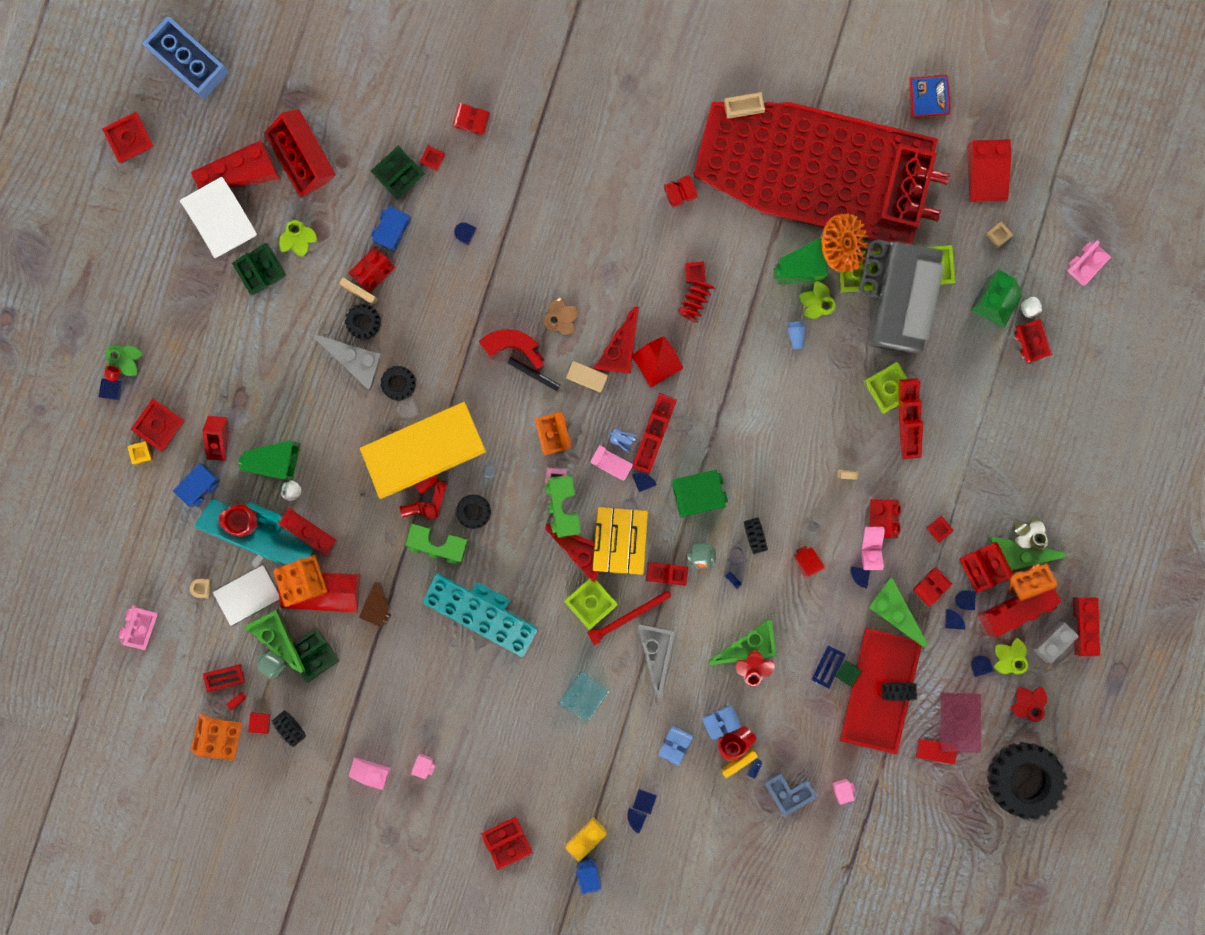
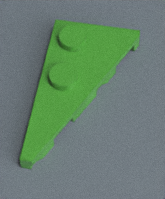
M989 537L991 544L996 541L998 542L1011 570L1065 558L1064 552L1046 548L1041 551L1034 550L1033 548L1023 549L1014 541Z
M890 578L869 608L925 648L927 642L894 580Z
M275 610L244 626L247 631L254 634L261 643L266 644L278 657L283 658L290 667L299 673L305 671L279 610Z
M772 620L765 621L709 659V665L737 662V660L746 661L747 656L752 651L760 652L763 658L777 657Z

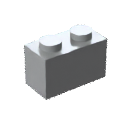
M1059 621L1032 649L1045 662L1052 663L1079 636L1065 622Z

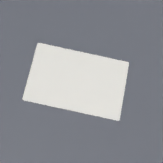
M264 565L213 592L230 626L279 600V593Z

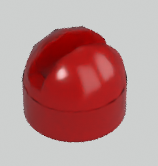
M112 365L106 366L104 371L105 378L110 382L116 381L121 374V370Z

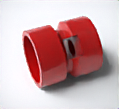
M689 175L679 178L677 183L672 181L664 185L666 196L672 208L682 205L684 200L689 202L698 198L695 186Z

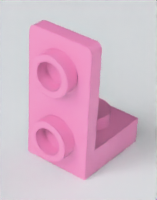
M600 445L590 462L622 481L626 479L633 466L630 462L607 451L606 448Z
M884 527L865 528L861 549L864 570H883L882 544L885 533Z

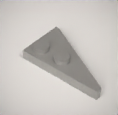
M317 335L316 340L367 389L371 390L381 354Z
M638 624L656 697L661 698L675 631Z

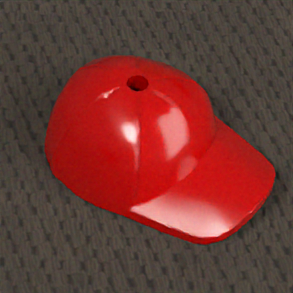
M741 726L730 733L724 734L719 739V753L727 761H736L742 758L756 742V736L747 727Z

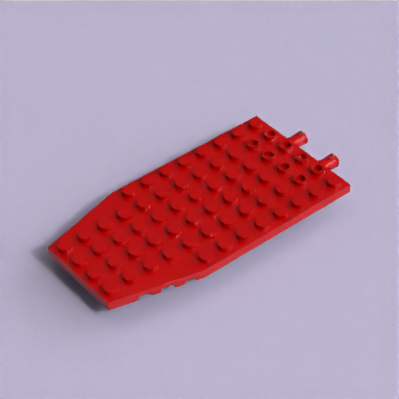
M724 102L711 103L693 177L764 214L820 228H825L827 222L835 215L853 214L857 216L856 220H861V224H864L860 228L861 230H866L865 235H868V238L864 239L901 242L911 245L921 218L938 222L941 210L925 207L924 204L929 182L933 181L947 185L948 177H950V173L937 171L933 168L937 154L935 149L938 138L793 102L764 103V113L729 119L726 116Z

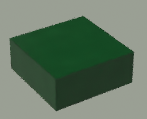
M845 660L835 677L848 686L854 687L863 671Z

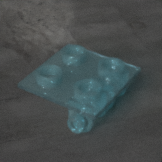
M580 672L573 683L570 684L571 686L567 688L563 697L560 698L558 704L588 722L609 693V690L588 677L584 672Z

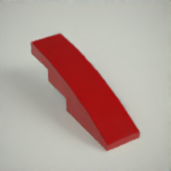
M918 378L899 380V431L902 459L921 458L922 401L919 399L920 380Z
M659 393L632 468L650 474L677 399Z

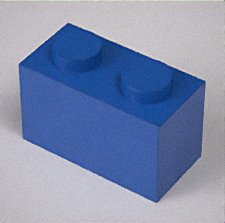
M388 206L387 210L384 209L380 215L381 222L378 227L375 226L371 237H373L372 241L375 244L395 253L411 218L409 215Z
M199 463L173 492L188 507H198L204 502V496L208 492L212 493L216 490L220 479L205 464Z
M582 859L576 867L582 895L601 890V878L596 859Z

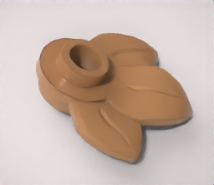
M562 298L553 300L548 307L549 313L544 317L545 327L551 331L558 330L565 335L575 332L576 328L572 322L578 317L579 309L574 306H565ZM555 318L557 323H552L550 319Z

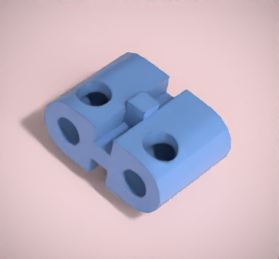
M732 705L701 718L711 740L742 726Z
M672 726L658 756L680 766L694 736Z

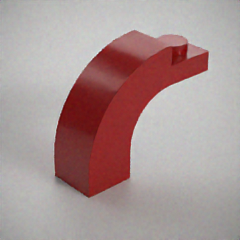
M513 329L497 330L479 340V343L490 358H493L505 349L515 348L524 352L538 371L544 367L542 362L545 360L538 351L534 352L539 345L533 338L521 331Z

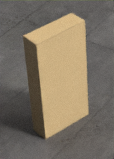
M762 92L724 98L727 119L765 112Z
M342 278L340 281V285L368 303L372 305L377 303L378 299L347 279Z
M575 361L572 362L566 376L567 380L599 393L602 392L608 375Z

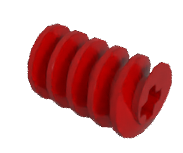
M692 280L691 284L694 287L688 288L691 294H685L684 297L687 301L681 302L683 307H679L678 312L688 320L698 323L695 316H702L698 310H705L701 304L709 302L705 296H712L708 290H714L715 288L704 281Z

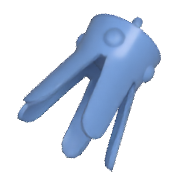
M615 428L613 433L607 432L612 435L609 441L620 446L627 453L631 450L628 445H631L632 441L636 439L635 436H637L622 432Z

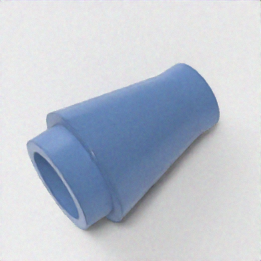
M804 321L788 322L789 327L787 329L793 349L804 348L806 331Z

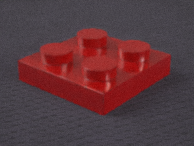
M137 112L102 128L120 164L154 147Z
M152 398L130 430L161 452H164L185 420Z

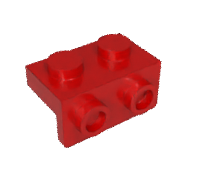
M374 246L348 273L368 293H371L395 269V265Z
M1041 319L1015 326L1017 331H1014L1017 342L1021 343L1022 349H1020L1023 360L1030 363L1053 355Z
M870 499V527H884V538H898V534L901 531L899 523L901 505L899 500Z

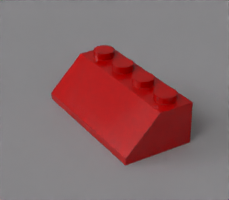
M300 109L282 112L264 132L300 198L326 185L336 175Z
M321 572L327 593L308 598L287 607L284 605L278 587L281 608L358 613L360 574Z

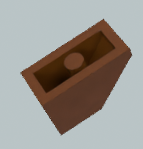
M374 582L359 618L381 627L383 624H387L390 619V606L381 583Z

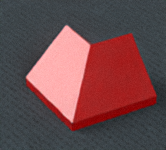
M664 336L646 344L633 354V360L650 388L683 369L675 350Z

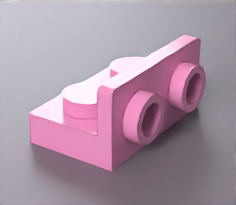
M1098 240L1093 243L1089 241L1082 248L1083 253L1081 256L1078 257L1076 255L1069 262L1071 266L1067 271L1083 286L1111 258L1098 245L1100 243Z
M132 605L125 615V620H127L125 627H122L119 632L118 638H120V642L126 646L145 650L158 614Z

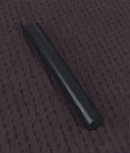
M513 357L508 361V364L553 390H559L561 385Z

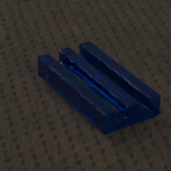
M827 645L811 680L829 689L846 654ZM830 651H832L833 653H832V655H831V657H830V659H829V661H828V663H827V665H826V667H825V669H824V671H823V673H822V675H821V678H820V680H819V679H817V677H818V675H819V673H820V671H821V669H822V667H823V665H824V663H825V661H826V659H827V657H828ZM838 654L840 656L832 670V673L827 683H825L824 679L836 655Z

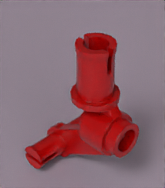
M440 481L435 485L432 502L423 503L418 500L414 504L400 506L402 518L416 514L426 517L427 520L438 518L447 483Z

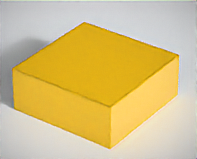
M147 441L127 446L132 465L153 460Z

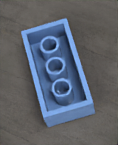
M169 16L142 43L203 100L229 73L223 64Z

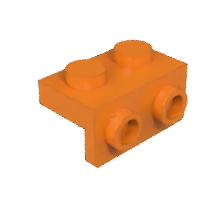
M562 411L534 419L544 456L571 449V437L567 432V421Z

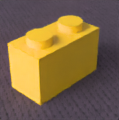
M593 817L566 843L565 848L580 862L607 835V830Z

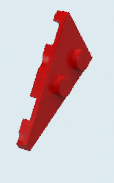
M634 306L633 310L629 312L626 317L627 319L611 339V343L604 350L598 363L594 365V370L631 374L639 307Z
M547 523L545 530L584 574L595 583L600 572L593 571L595 542L578 535L558 538L556 532H552L551 525Z

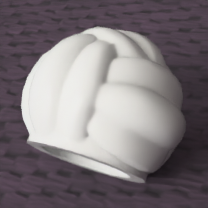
M1029 297L1021 303V310L1026 318H1034L1042 312V305L1038 298Z
M293 480L283 483L281 489L282 497L287 501L296 500L301 495V487Z

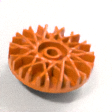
M853 214L833 216L823 230V255L829 266L837 272H852L859 269L861 266L859 262L864 261L865 255L862 252L866 251L868 243H863V238H868V235H865L866 230L860 229L864 224H861V220H856L857 216Z

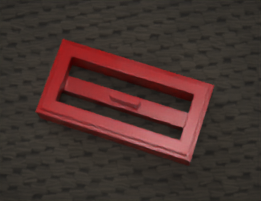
M242 664L203 673L207 692L246 683ZM237 669L238 672L210 680L208 679V676ZM239 676L238 681L210 687L211 683Z

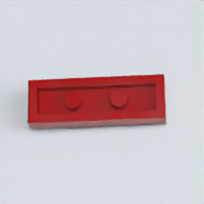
M287 508L277 523L324 556L328 554L336 542L335 538L290 508Z

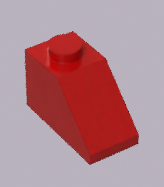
M207 416L202 430L206 458L208 460L226 461L229 435L227 417Z
M803 546L796 550L797 554L793 555L802 575L805 577L825 569V566L812 547L807 548Z

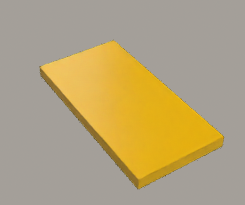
M465 402L360 448L380 499L486 453Z

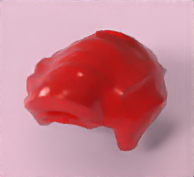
M235 504L220 513L219 526L232 536L243 537L250 535L256 530L258 518L256 513L247 505Z

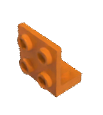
M315 555L273 570L286 607L327 593Z
M1039 564L1033 566L1027 572L1015 573L1010 578L1009 593L1010 595L1017 593L1021 601L1057 587V582L1048 565L1041 566Z
M199 713L190 751L199 757L233 761L243 724L236 721L214 719L207 714Z

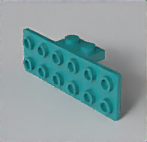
M215 499L210 501L195 523V528L283 566L310 557L314 551V548L277 524L282 517L281 515L251 502H248L247 506L256 513L258 526L255 527L256 530L250 535L243 537L232 536L219 526L220 513L231 506Z
M437 573L423 600V604L521 657H524L538 631L536 626L505 610L510 599L478 582L470 591Z

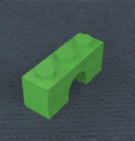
M568 474L547 478L548 483L545 484L546 495H550L551 502L548 503L549 514H553L554 521H551L552 532H556L558 538L581 534L578 514L576 512L566 513L561 509L562 501L565 498L575 496L572 476Z
M411 524L405 546L410 547L409 551L418 554L421 551L428 552L427 556L438 559L439 556L445 557L446 562L456 565L457 562L463 561L469 540L449 534L446 543L443 546L437 547L430 540L432 529Z

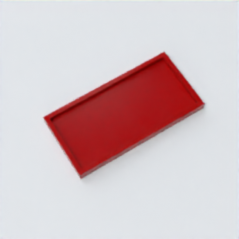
M865 628L856 666L863 672L854 687L851 688L840 736L841 742L897 755L909 701L883 700L881 692L882 683H914L921 645L911 638Z

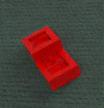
M648 562L645 581L686 586L688 567Z

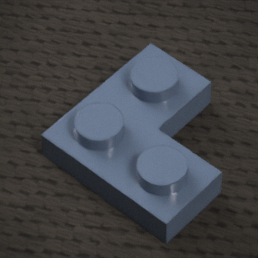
M780 772L764 782L784 817L817 798L808 780L790 789Z

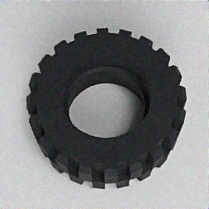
M1027 742L1010 744L1008 749L1003 748L1000 750L1001 754L999 756H994L992 760L995 762L993 766L989 765L988 768L990 776H987V782L990 784L988 789L990 794L994 796V801L1002 809L1021 819L1028 820L1032 818L1036 820L1040 819L1041 815L1044 817L1050 815L1049 811L1051 809L1055 811L1059 807L1057 802L1059 800L1063 801L1065 796L1062 795V792L1067 791V785L1064 784V780H1067V775L1062 771L1064 766L1057 760V756L1037 744H1029ZM1028 762L1034 763L1042 771V786L1034 796L1025 799L1020 798L1012 792L1011 776L1018 766Z

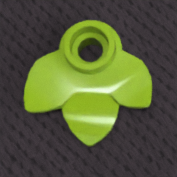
M291 220L286 225V232L280 236L279 246L282 252L293 249L297 255L304 257L308 252L309 243L316 242L317 237L315 232L311 228L305 227L301 221ZM294 227H299L297 233H293Z
M815 281L813 292L808 291L799 295L801 303L807 307L804 316L809 319H817L822 314L829 315L836 308L834 299L830 297L829 288L819 281ZM823 303H828L829 308L824 309L822 306Z
M1016 638L1011 647L1004 644L995 646V654L999 661L995 663L994 668L999 673L1008 674L1013 672L1014 674H1023L1027 671L1028 661L1025 658L1027 649L1020 639ZM1017 661H1020L1021 666L1019 668L1015 667V663Z

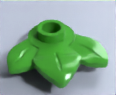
M111 345L107 348L105 357L109 361L108 365L118 367L124 375H137V366L134 360L142 356V352L131 345L124 347ZM112 352H117L118 358L112 357Z

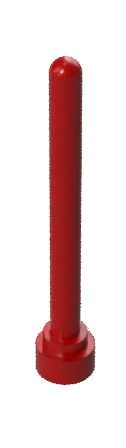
M666 591L600 630L597 628L596 630L588 631L587 634L594 646L600 643V640L606 634L669 599L671 593Z

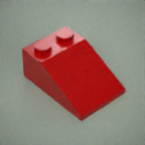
M1011 139L972 140L967 146L969 202L1008 201Z

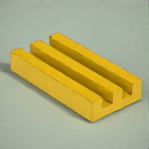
M753 748L749 749L742 758L732 761L721 768V772L727 779L758 756Z

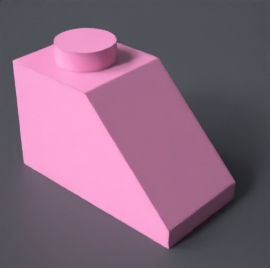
M354 757L349 777L364 785L383 790L387 785L391 768Z

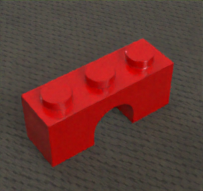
M1073 597V616L1076 617L1078 622L1077 635L1079 636L1074 641V655L1101 656L1099 598Z

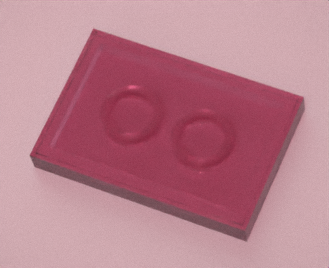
M941 693V751L981 753V694Z

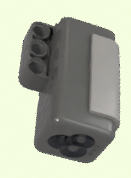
M881 240L872 241L867 245L858 290L862 296L876 299L867 339L870 346L907 354H919L923 351L925 341H929L944 269V265L941 264L943 251L901 242ZM874 244L880 247L878 255L874 254L871 250ZM870 263L874 264L877 268L875 274L868 272L867 267ZM866 282L873 286L871 293L864 291V284Z

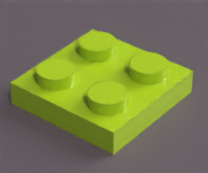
M898 362L863 381L882 414L899 405V380L907 379Z
M590 579L564 600L588 630L618 605L597 580L593 583Z

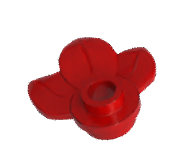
M758 651L749 653L746 661L737 660L736 662L738 674L744 676L745 682L750 686L759 685L764 677L772 674L775 667L774 661H763V656Z
M1039 686L1032 693L1026 688L1019 687L1016 691L1018 703L1011 706L1012 712L1017 717H1027L1032 722L1041 721L1044 718V706L1047 703L1045 690ZM1033 709H1037L1035 716L1031 713Z

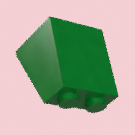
M822 237L780 258L773 268V277L777 279V284L824 281L828 276L827 261L822 251Z
M1001 270L993 273L987 278L971 311L1005 328L1023 295L1017 279Z
M289 440L243 451V455H240L238 461L240 471L293 480L300 443Z
M717 469L671 481L680 518L726 507L725 503H728L726 491L722 492L721 484H724L722 474L718 473Z

